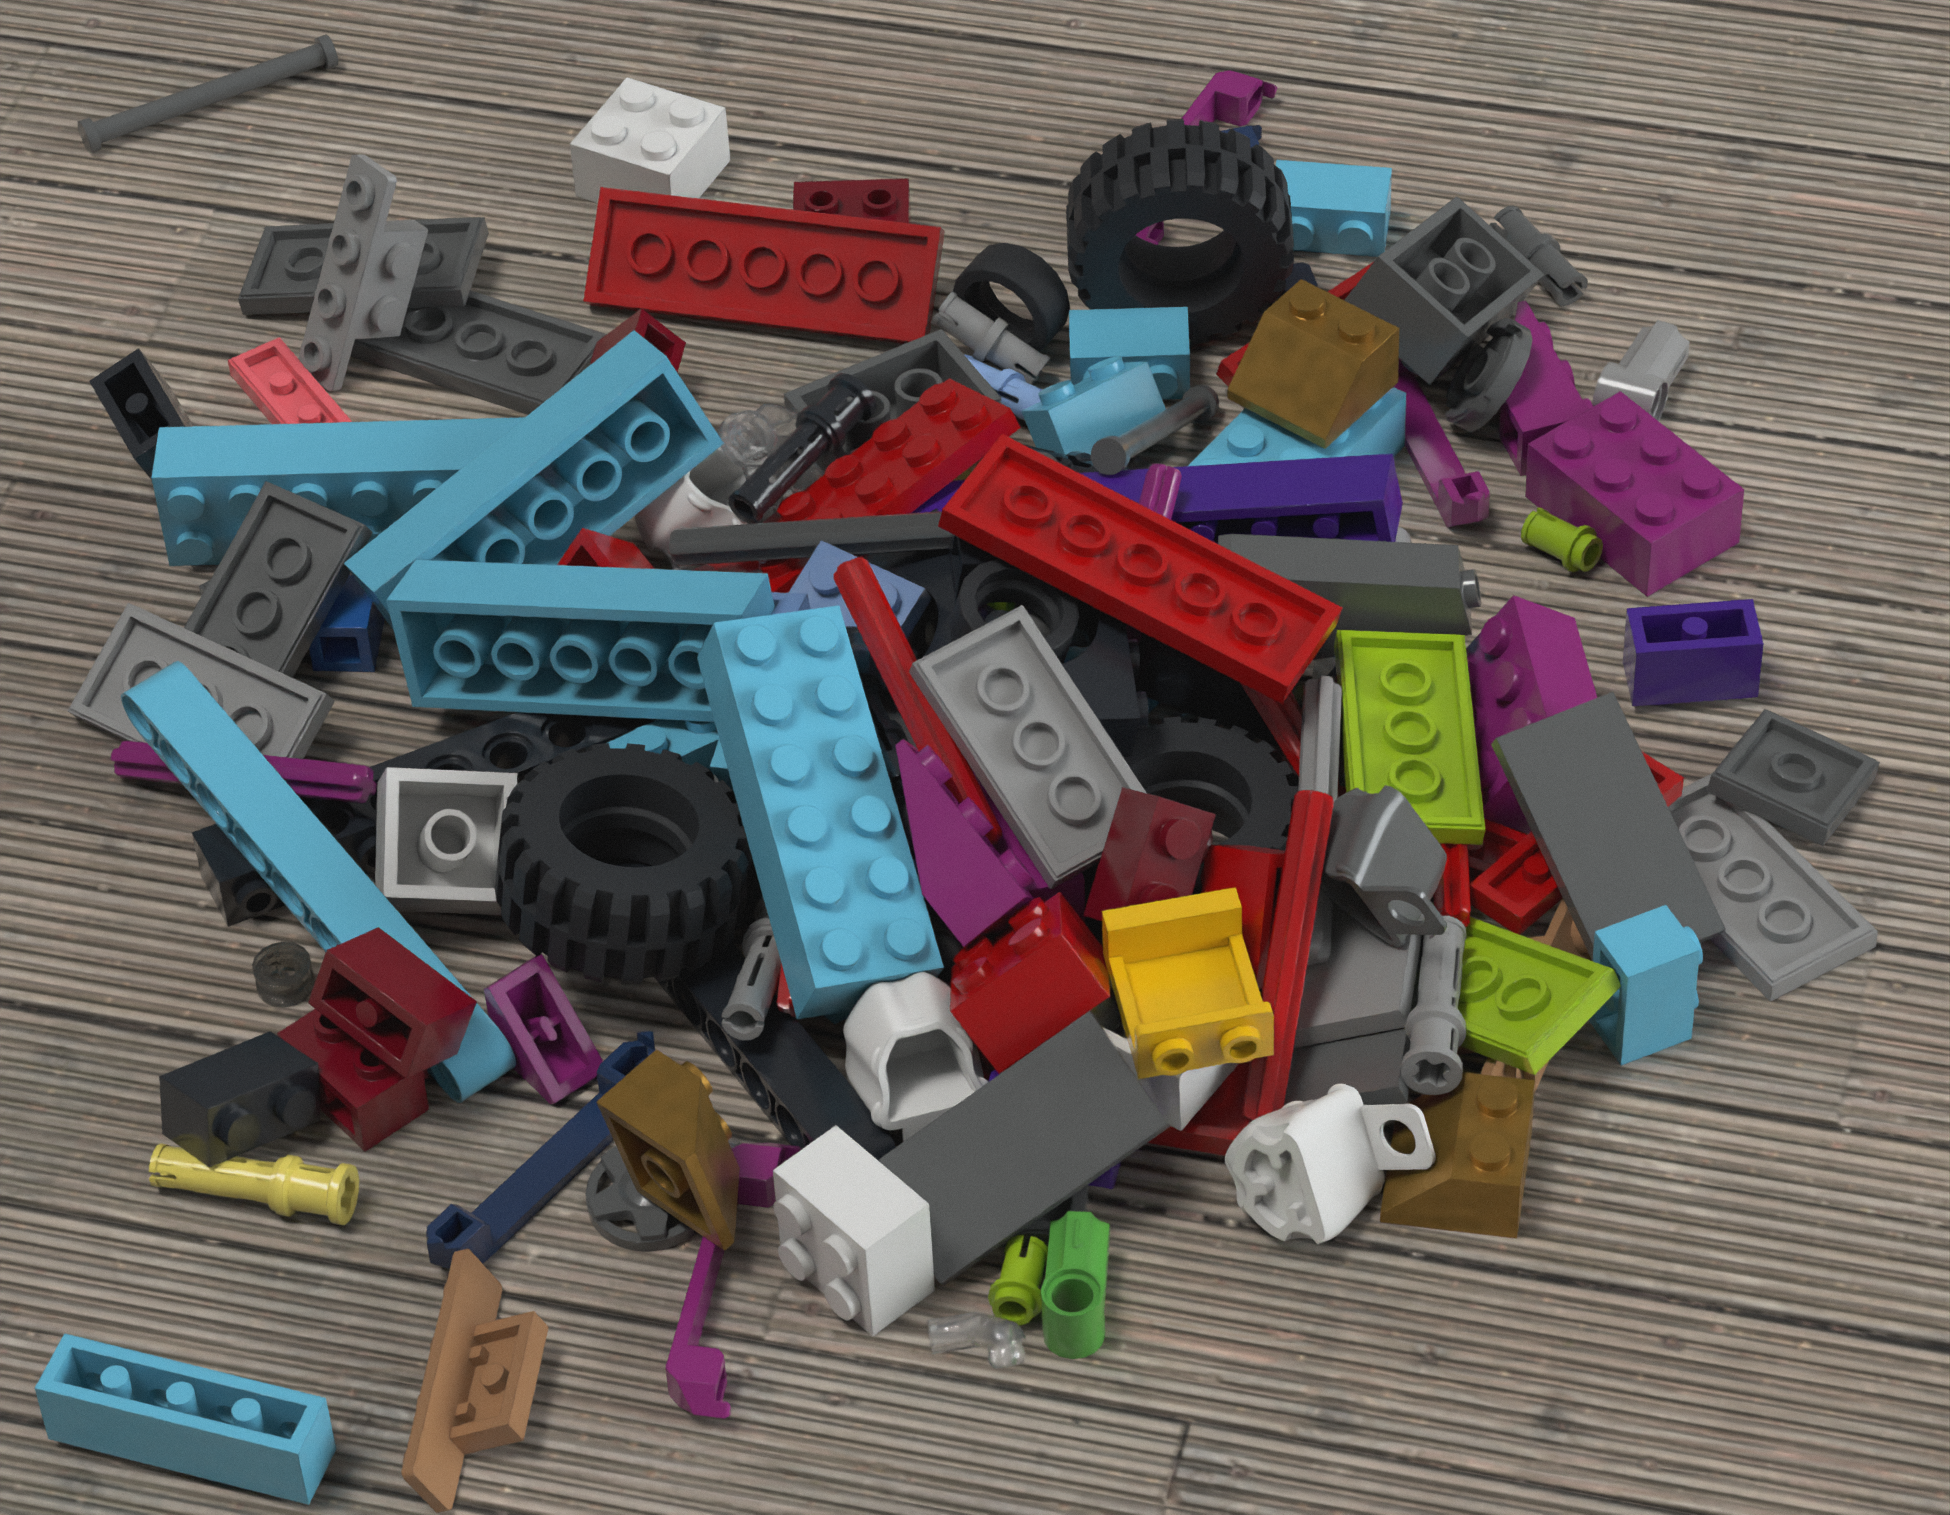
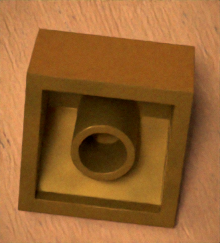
M1301 279L1264 311L1227 389V399L1326 449L1398 383L1400 328Z
M656 1049L596 1103L637 1192L725 1251L735 1242L740 1169L728 1142L732 1138V1132L727 1123L713 1108L709 1098L713 1089L706 1076L692 1063L685 1061L680 1065Z
M1465 1073L1462 1075L1459 1085L1452 1091L1440 1095L1424 1094L1407 1103L1417 1106L1422 1111L1433 1144L1436 1160L1428 1169L1387 1170L1380 1210V1223L1517 1238L1532 1135L1535 1080ZM1395 1120L1391 1147L1402 1154L1413 1153L1416 1142L1412 1131L1404 1123Z

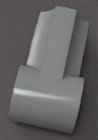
M1657 320L1650 327H1642L1620 363L1609 362L1604 367L1596 384L1592 405L1595 406L1621 391L1659 421L1666 405L1669 387L1688 358L1690 342L1683 338L1677 326Z

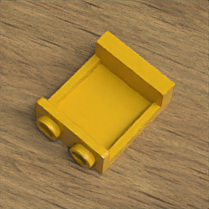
M1236 887L1102 911L1103 956L1138 1079L1160 1075L1173 1076L1188 1070L1226 1063H1245L1254 1058L1274 1055V1014L1270 1003L1262 1001L1242 936V906Z

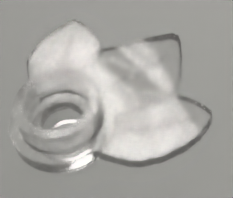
M771 403L763 404L756 411L745 410L732 413L722 421L718 428V435L724 442L720 447L734 464L742 468L747 480L765 459L796 429L795 423L798 413L784 406ZM798 449V453L802 454V450ZM787 460L770 477L769 482L774 483L792 462ZM814 463L772 507L778 509L779 504L785 498L795 492L803 491L825 473Z

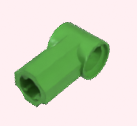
M1067 1211L1062 1218L1050 1221L1046 1276L1041 1287L1044 1343L1051 1352L1059 1357L1068 1359L1085 1358L1095 1353L1102 1346L1105 1338V1295L1110 1224L1100 1221L1092 1212Z

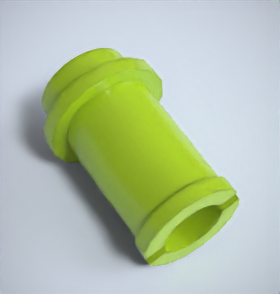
M1537 508V512L1532 511L1522 526L1521 540L1524 544L1534 546L1562 560L1564 569L1574 573L1579 570L1587 572L1591 570L1602 554L1603 542L1597 537L1594 528L1587 525L1576 527L1550 514L1543 508Z
M1024 1235L1012 1237L1007 1242L1000 1279L996 1280L989 1290L988 1300L993 1314L1001 1322L1009 1325H1024L1030 1322L1042 1309L1041 1290L1039 1288L1044 1268L1047 1264L1048 1247L1043 1241L1033 1236L1030 1237L1027 1254L1024 1258L1020 1257Z

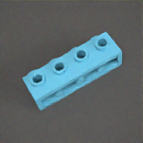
M65 1333L35 1386L47 1436L50 1440L307 1505L310 1504L336 1451L326 1398Z

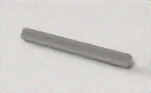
M1321 675L1319 679H1308L1303 686L1298 791H1320L1332 796L1335 801L1338 788L1342 688L1339 684L1333 682L1332 677ZM1321 887L1307 966L1326 962L1330 957L1333 902Z

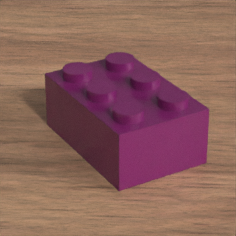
M1621 391L1528 443L1525 497L1538 508H1543L1550 514L1576 527L1587 525L1594 528L1597 537L1603 542L1600 559L1646 597L1740 542L1744 489Z
M1513 595L1495 616L1486 621L1481 632L1466 648L1484 819L1529 834L1531 832L1529 824L1491 744L1497 737L1597 698L1575 618Z

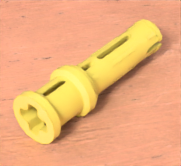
M160 1143L155 1147L149 1164V1172L160 1173V1175L152 1174L149 1177V1181L154 1187L176 1188L267 1203L270 1209L278 1215L291 1217L296 1211L328 1216L331 1223L346 1225L350 1221L359 1193V1175L356 1166L341 1163L336 1169L307 1165L304 1164L301 1157L293 1155L280 1157L276 1162L259 1161L236 1156L208 1167L183 1148Z

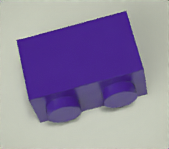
M1753 599L1627 608L1623 666L1632 707L1758 697L1764 643Z

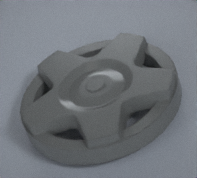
M614 1146L601 1156V1161L591 1173L586 1187L588 1214L593 1226L601 1236L619 1247L633 1251L648 1252L677 1246L697 1233L683 1222L669 1229L673 1215L637 1192L617 1146ZM609 1177L613 1184L601 1191L603 1184ZM631 1220L637 1233L623 1230L611 1222Z

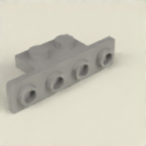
M364 154L352 155L298 358L319 384L328 391L341 390L355 339L400 336L428 229L415 220L386 221L397 179L394 174Z

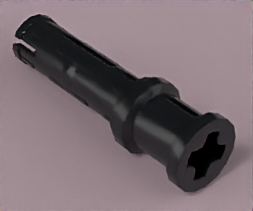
M845 373L835 375L828 384V392L815 406L808 405L798 413L795 423L796 429L765 459L738 490L733 491L728 497V504L734 514L748 524L758 523L763 518V515L796 484L798 479L822 455L838 452L846 442L845 435L859 421L865 422L869 420L877 410L876 400L867 386L852 375ZM848 397L853 398L851 403L847 400ZM834 412H839V416H836ZM798 449L802 450V454L798 453ZM787 460H790L792 464L774 483H770V477Z

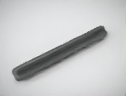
M942 511L679 528L671 532L668 553L671 554L674 564L690 566L810 558L821 540L852 555L949 549L952 534L938 527Z

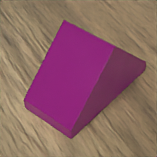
M542 954L533 957L484 988L488 1016L506 1037L514 1052L516 1066L513 1069L549 1104L558 1102L597 1076L596 1072L603 1060Z

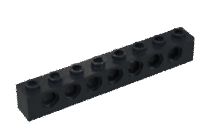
M517 712L373 765L370 768L373 770V781L378 784L380 777L387 767L517 773L518 784L523 779L525 780V775L545 761L552 765L553 758L560 753L575 749L577 753L587 752L591 745L608 743L657 719ZM377 790L374 795H369L367 801L363 804L299 797L366 875L375 872ZM217 824L192 832L201 877L228 927L285 906L283 901Z

